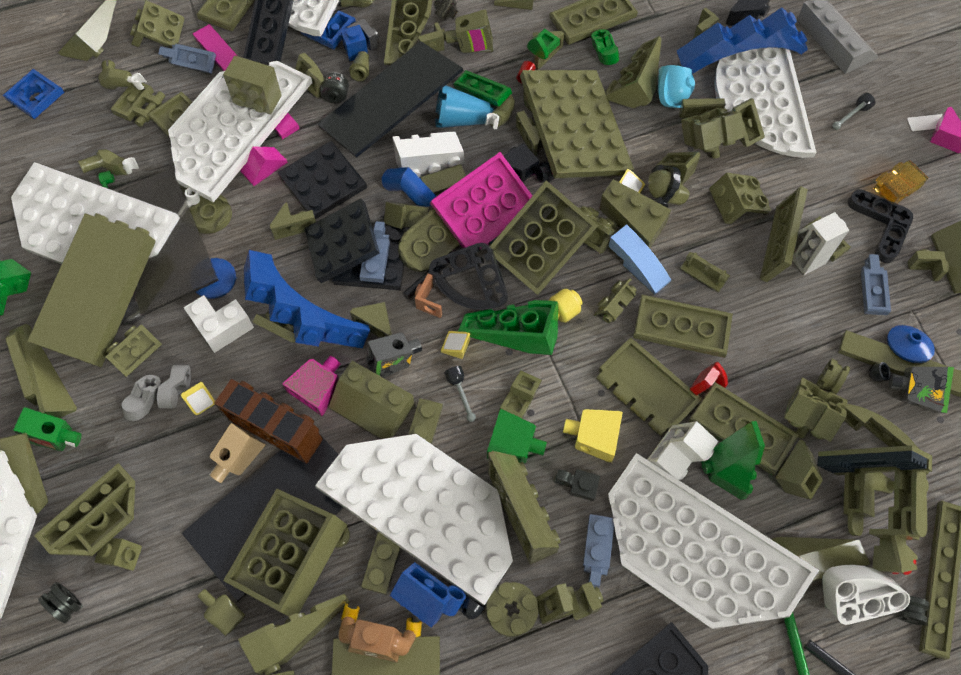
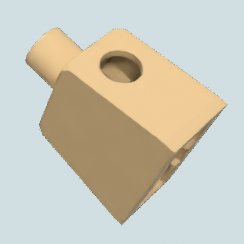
M231 423L210 454V458L217 465L209 475L219 483L224 481L229 472L241 475L266 444L248 431Z

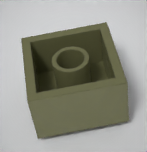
M234 56L223 74L233 103L241 107L245 106L254 109L260 113L272 114L282 96L274 67Z

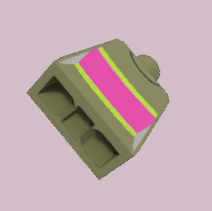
M486 9L457 17L455 19L456 30L445 31L447 44L458 42L463 53L493 51V36Z

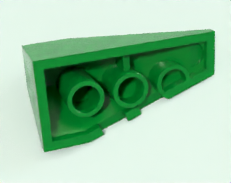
M533 300L528 301V305L515 307L514 304L508 305L507 309L499 311L488 309L467 313L464 315L458 332L470 333L471 338L530 354L552 355L558 335V301Z

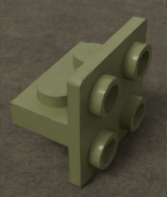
M585 206L578 207L598 224V227L584 243L603 254L609 245L610 238L619 231L616 228L618 224L609 218L599 217V212L590 206L588 208Z

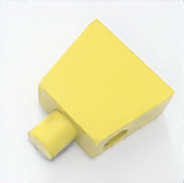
M585 409L582 411L580 422L566 419L563 433L577 436L575 443L577 450L612 463L623 412Z

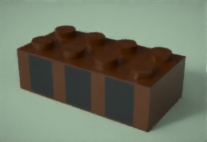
M231 379L214 402L226 419L307 464L323 440L319 434V429L314 425L315 421L303 413L301 416L293 412L294 409L283 402L280 405L273 402L274 399L265 392L261 391L259 394L253 391L254 388L245 381L238 383Z

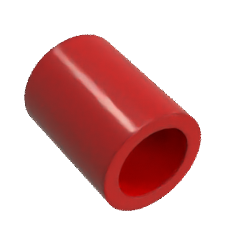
M524 61L516 76L519 83L522 84L520 78L522 70H535V64L531 61Z

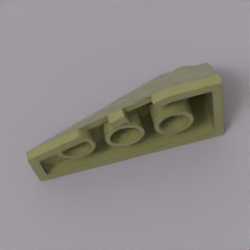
M776 537L771 539L819 570L811 583L822 580L825 571L831 567L870 565L860 540Z
M342 594L313 606L310 609V614H293L281 626H274L271 623L239 638L238 641L255 673L272 675L279 672L281 665L287 663L344 609L346 603H350L348 597Z

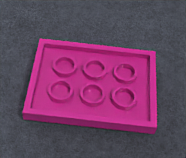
M499 152L434 198L430 204L460 245L466 248L477 243L488 244L499 236L530 200L532 194L502 153Z

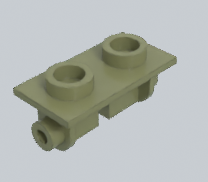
M689 252L686 261L680 267L682 271L718 293L730 277L726 270L719 269L698 256L696 252Z
M629 278L622 282L620 280L617 281L610 289L612 293L608 297L605 296L597 304L599 308L594 315L602 313L605 322H614L624 310L618 303L620 302L626 307L636 296V288L633 285H628L632 279Z

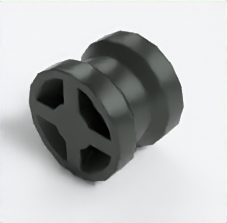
M910 596L909 605L899 612L898 618L914 625H927L928 618L925 616V611L929 609V602Z

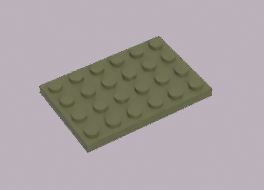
M522 70L520 78L554 178L624 175L627 169L632 172L634 171L597 70Z

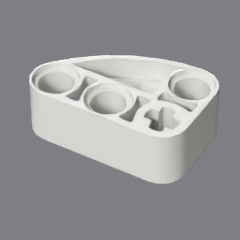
M841 565L831 567L823 574L822 583L825 606L841 624L849 625L900 612L910 603L909 594L892 578L876 569L860 565Z

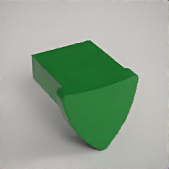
M544 28L528 42L527 49L545 60L560 45V38Z

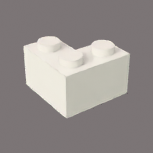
M204 295L184 307L214 353L254 328L249 317L236 299L216 312Z
M697 421L672 425L647 460L680 481L686 476L687 468L691 462L706 461L713 455L714 447L718 441Z

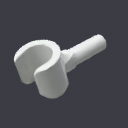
M190 188L185 190L186 202L178 214L181 219H183L191 205H196L200 202L198 192L192 195L193 193Z

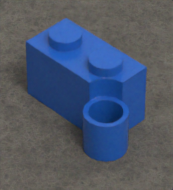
M416 562L402 572L390 594L401 606L405 607L431 628L439 621L443 613L448 616H455L466 598L462 589L457 586L447 587Z

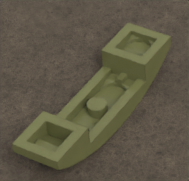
M847 404L844 422L855 431L864 426L889 447L908 445L917 447L900 428L886 418L866 408Z

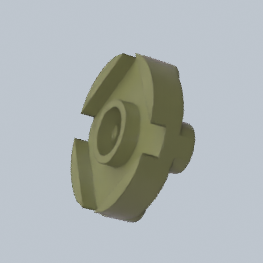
M504 582L495 588L487 601V618L492 628L500 635L506 637L520 636L530 631L537 620V598L523 584ZM514 602L517 604V609L520 612L518 615L514 613L510 617L507 615L508 610L505 606L507 604L511 605Z

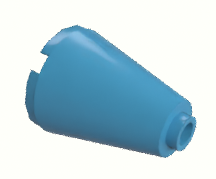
M445 85L438 93L436 113L439 115V119H435V126L437 128L485 124L487 114L492 113L493 108L490 107L489 102Z

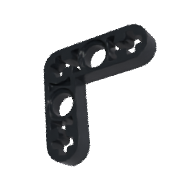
M857 189L849 197L848 206L856 212L886 224L875 250V255H879V261L890 263L901 250L913 221V213L906 207L868 191ZM875 206H882L886 212H878ZM889 231L897 232L900 238H892L889 235ZM888 245L891 246L889 255L885 253Z

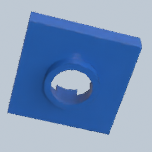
M32 69L3 94V97L35 119L65 92L60 86ZM40 93L38 96L34 97L36 99L35 101L29 100L33 94Z

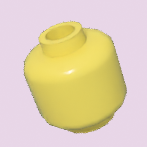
M562 289L548 300L558 301V320L560 322L566 323L581 312L582 299L574 290Z

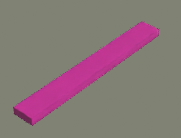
M210 24L193 33L194 39L204 50L216 54L215 63L222 71H225L233 57L237 56ZM287 113L275 127L274 131L283 140L300 128L297 122Z

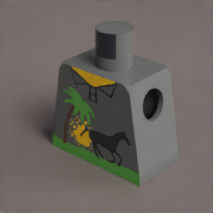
M403 333L368 341L366 364L370 371L385 378L408 368L412 355L422 352L421 343L418 338L407 342Z
M908 367L904 370V376L894 374L890 376L889 388L901 390L900 401L938 414L947 413L954 367Z

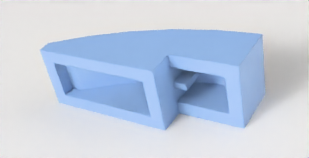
M627 224L610 238L609 247L624 260L623 266L654 295L671 282V278L654 253Z

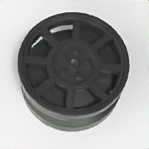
M55 582L50 587L48 593H44L38 598L40 604L53 617L65 624L72 618L71 614L73 612H78L83 607L77 597L58 582Z

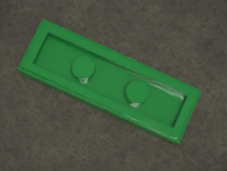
M467 70L453 83L455 89L498 107L512 94L510 87Z

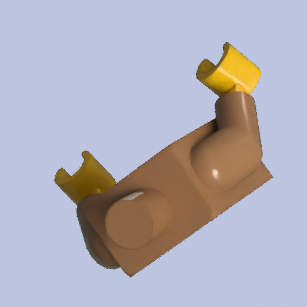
M348 603L344 605L338 636L342 643L349 644L348 652L398 662L399 656L406 655L415 638L421 636L422 621L412 622V618H407L406 631L402 634L394 627L357 620L360 607L357 606L356 609L348 607Z

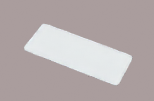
M943 114L910 117L907 119L912 131L930 130L936 128L938 120Z

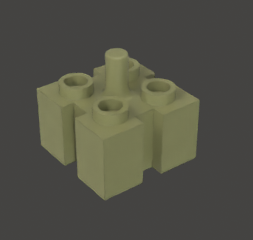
M716 108L706 111L702 115H694L681 120L685 144L692 146L694 149L711 152V156L714 159L720 157L719 146L721 143L723 146L733 145L736 143V140L744 138L740 112L732 110L727 112V109Z
M802 377L788 400L784 418L791 425L798 427L796 433L799 434V438L803 439L809 429H811L810 433L814 437L831 442L846 419L847 410L845 409L847 408V400L830 391L826 392L820 389V386Z

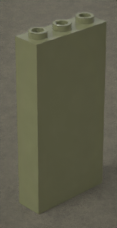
M85 213L29 336L28 342L102 368L106 359L105 356L108 354L106 350L112 345L156 240L149 236V231L143 228L136 227L134 230L122 221L116 220L113 223L101 214L95 213L92 216Z

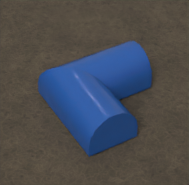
M338 10L328 22L321 37L303 32L300 33L334 50L342 41L341 30L346 29L356 21L354 17Z
M410 167L387 169L382 176V185L386 190L403 191L416 205L429 207L431 205L430 202L436 198V195Z

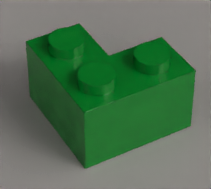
M13 259L0 261V316L4 314L7 297L27 292L31 272Z

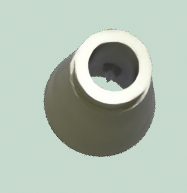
M358 52L349 67L352 79L364 81L369 76V54L367 52Z

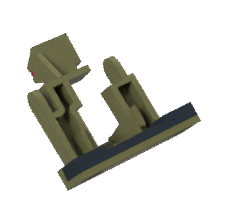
M913 445L818 452V467L824 468L837 476L845 475L843 514L848 516V531L852 536H860L863 533V517H875L874 491L886 494L894 491V507H889L888 529H869V534L880 538V545H874L873 569L893 574L903 573L904 575H909L913 570H917V565L915 564L918 557L906 545V540H919L920 537H924L927 534V491L929 483L926 479V472H932V455ZM882 472H895V480L892 481Z

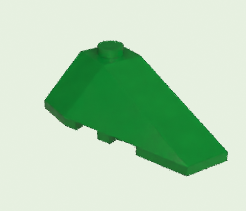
M751 421L714 447L713 455L708 460L701 461L703 472L708 474L709 480L740 500L746 499L753 491L750 481L755 480L757 477L755 465L760 464L765 448L757 421Z

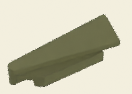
M23 324L9 330L10 335L6 336L5 340L24 398L34 406L38 405L41 413L57 418L75 412L77 407L43 348L28 342L32 332L31 327Z

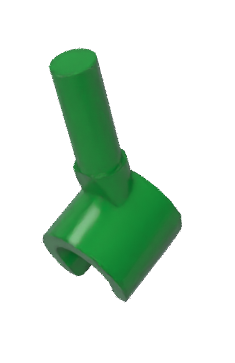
M110 170L101 172L98 176L104 188L108 189V184L115 183L114 175L111 174Z

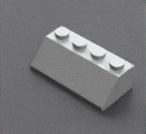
M808 0L804 2L797 20L844 74L866 65L879 57L829 1Z

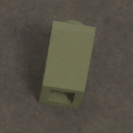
M804 440L798 441L775 477L785 493L809 500L812 499L823 481L814 455Z

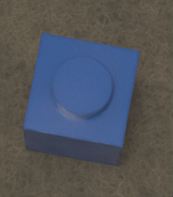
M360 25L341 30L343 45L349 61H353L360 51L368 53L366 39Z

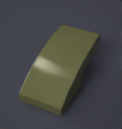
M302 53L298 56L295 70L311 77L312 84L307 90L319 98L321 95V85L324 82L323 75L314 61L306 53Z
M520 371L500 409L523 419L542 380Z

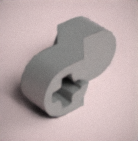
M173 365L170 378L158 386L157 404L159 408H176L178 395L190 387L191 370L189 365Z
M146 375L135 382L131 394L122 402L123 415L127 420L137 421L149 413L154 400L157 399L158 386L161 385L159 377Z

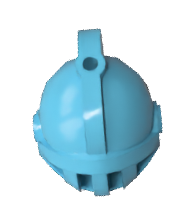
M676 65L663 66L659 68L658 74L660 102L665 107L680 108L682 100L688 99L695 87L692 69Z

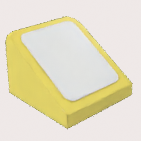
M629 169L626 170L620 180V183L641 193L645 186V183Z
M448 331L441 353L463 359L470 342V333Z
M203 382L196 384L181 394L195 415H199L215 405L214 398Z

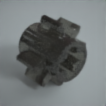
M435 0L433 4L436 9L434 13L445 21L448 18L454 19L458 12L455 7L457 5L455 0Z

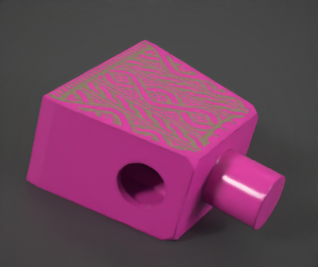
M329 356L322 365L314 359H309L284 381L283 386L288 394L320 416H323L331 402L339 380L334 372L341 364L332 356Z

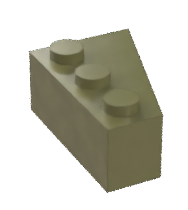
M614 179L602 194L599 207L609 219L618 224L617 227L622 229L627 224L649 249L667 224L671 209Z

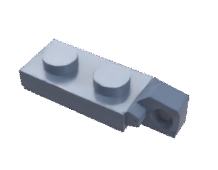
M176 43L172 45V49L160 46L158 53L164 58H168L170 64L212 74L216 58L214 52Z
M375 222L374 234L380 254L362 263L360 281L379 283L384 281L390 247L389 235L385 234V222Z
M869 254V257L865 259V266L861 268L864 314L888 315L891 312L887 270L880 267L879 255Z
M590 514L583 566L584 572L590 573L589 582H592L594 588H599L601 575L607 576L610 567L614 518Z

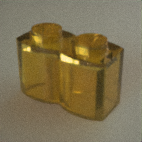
M911 160L905 163L899 162L892 168L891 172H884L876 179L877 184L873 189L882 198L898 204L907 196L919 190L929 177Z

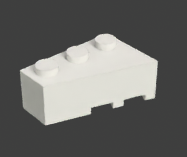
M456 132L431 133L430 137L425 138L411 135V139L401 140L399 136L392 137L398 168L410 167L419 178L464 164V151Z

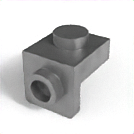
M365 19L347 27L360 25L368 48L371 51L378 48V33L374 27H370Z

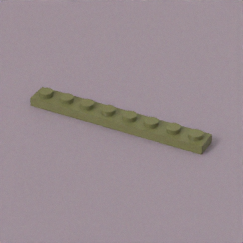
M420 398L408 435L417 434L432 444L443 404ZM379 532L361 588L387 595L401 548Z

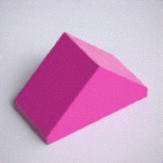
M948 107L938 120L930 142L956 153H961V121L953 108Z
M253 146L248 161L240 171L255 186L288 162L275 147Z

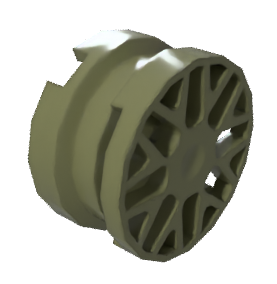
M831 358L823 369L816 385L820 386L822 390L829 391L831 389L832 393L837 394L849 374L850 367L845 366L842 368L837 360Z

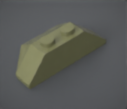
M119 463L116 464L34 536L51 555L93 556L134 519L135 480Z

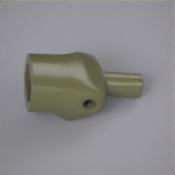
M204 589L197 596L208 607L204 613V618L224 636H227L246 616L226 594L215 599Z

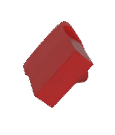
M715 362L698 375L690 388L696 396L711 387L714 382L726 388L728 378L721 364Z

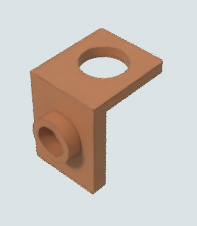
M427 274L423 284L420 283L415 291L416 309L441 318V305L426 300L433 287V277L431 274Z

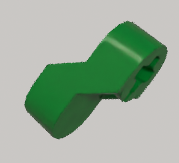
M604 29L593 32L591 35L592 45L597 52L599 61L604 65L616 64L619 61V50L614 43L612 34Z

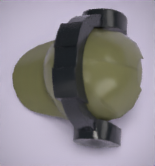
M657 165L652 168L649 175L648 187L650 193L657 198L654 201L667 208L668 203L682 205L689 198V190L682 185L681 173L678 168Z

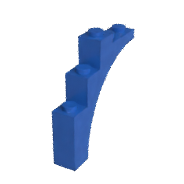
M781 7L762 21L760 19L756 20L749 15L731 28L724 27L717 22L678 49L677 54L682 67L692 69L693 74L722 58L752 49L768 47L785 48L802 54L808 48L805 43L807 42L805 34L802 31L799 32L795 26L797 20L792 12L788 13Z
M249 250L243 268L245 300L268 304L270 321L293 325L295 343L319 347L320 341L363 349L370 332L369 325L342 318L314 305L298 294L280 276L271 254Z

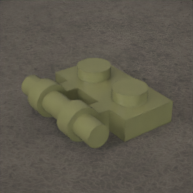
M132 83L112 106L111 111L114 115L130 122L137 116L135 124L142 127L145 122L150 121L148 113L162 105V101L166 96L161 91H158L155 96L152 95L154 91L147 84L141 83L144 89L138 90ZM146 102L149 103L145 109H142Z

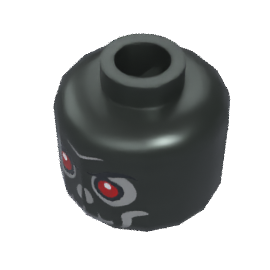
M331 72L326 74L320 89L321 96L329 103L338 104L343 102L349 88L348 80L340 73Z

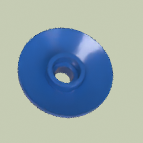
M211 258L201 262L196 266L191 275L193 290L199 296L204 295L207 299H216L226 295L231 291L236 282L234 267L228 261L220 258Z
M907 325L895 326L887 335V342L891 350L906 361L925 363L934 355L935 348L931 339L915 327Z

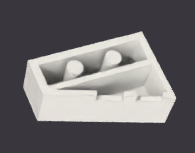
M834 212L799 230L793 262L803 275L827 263L849 231L846 223Z

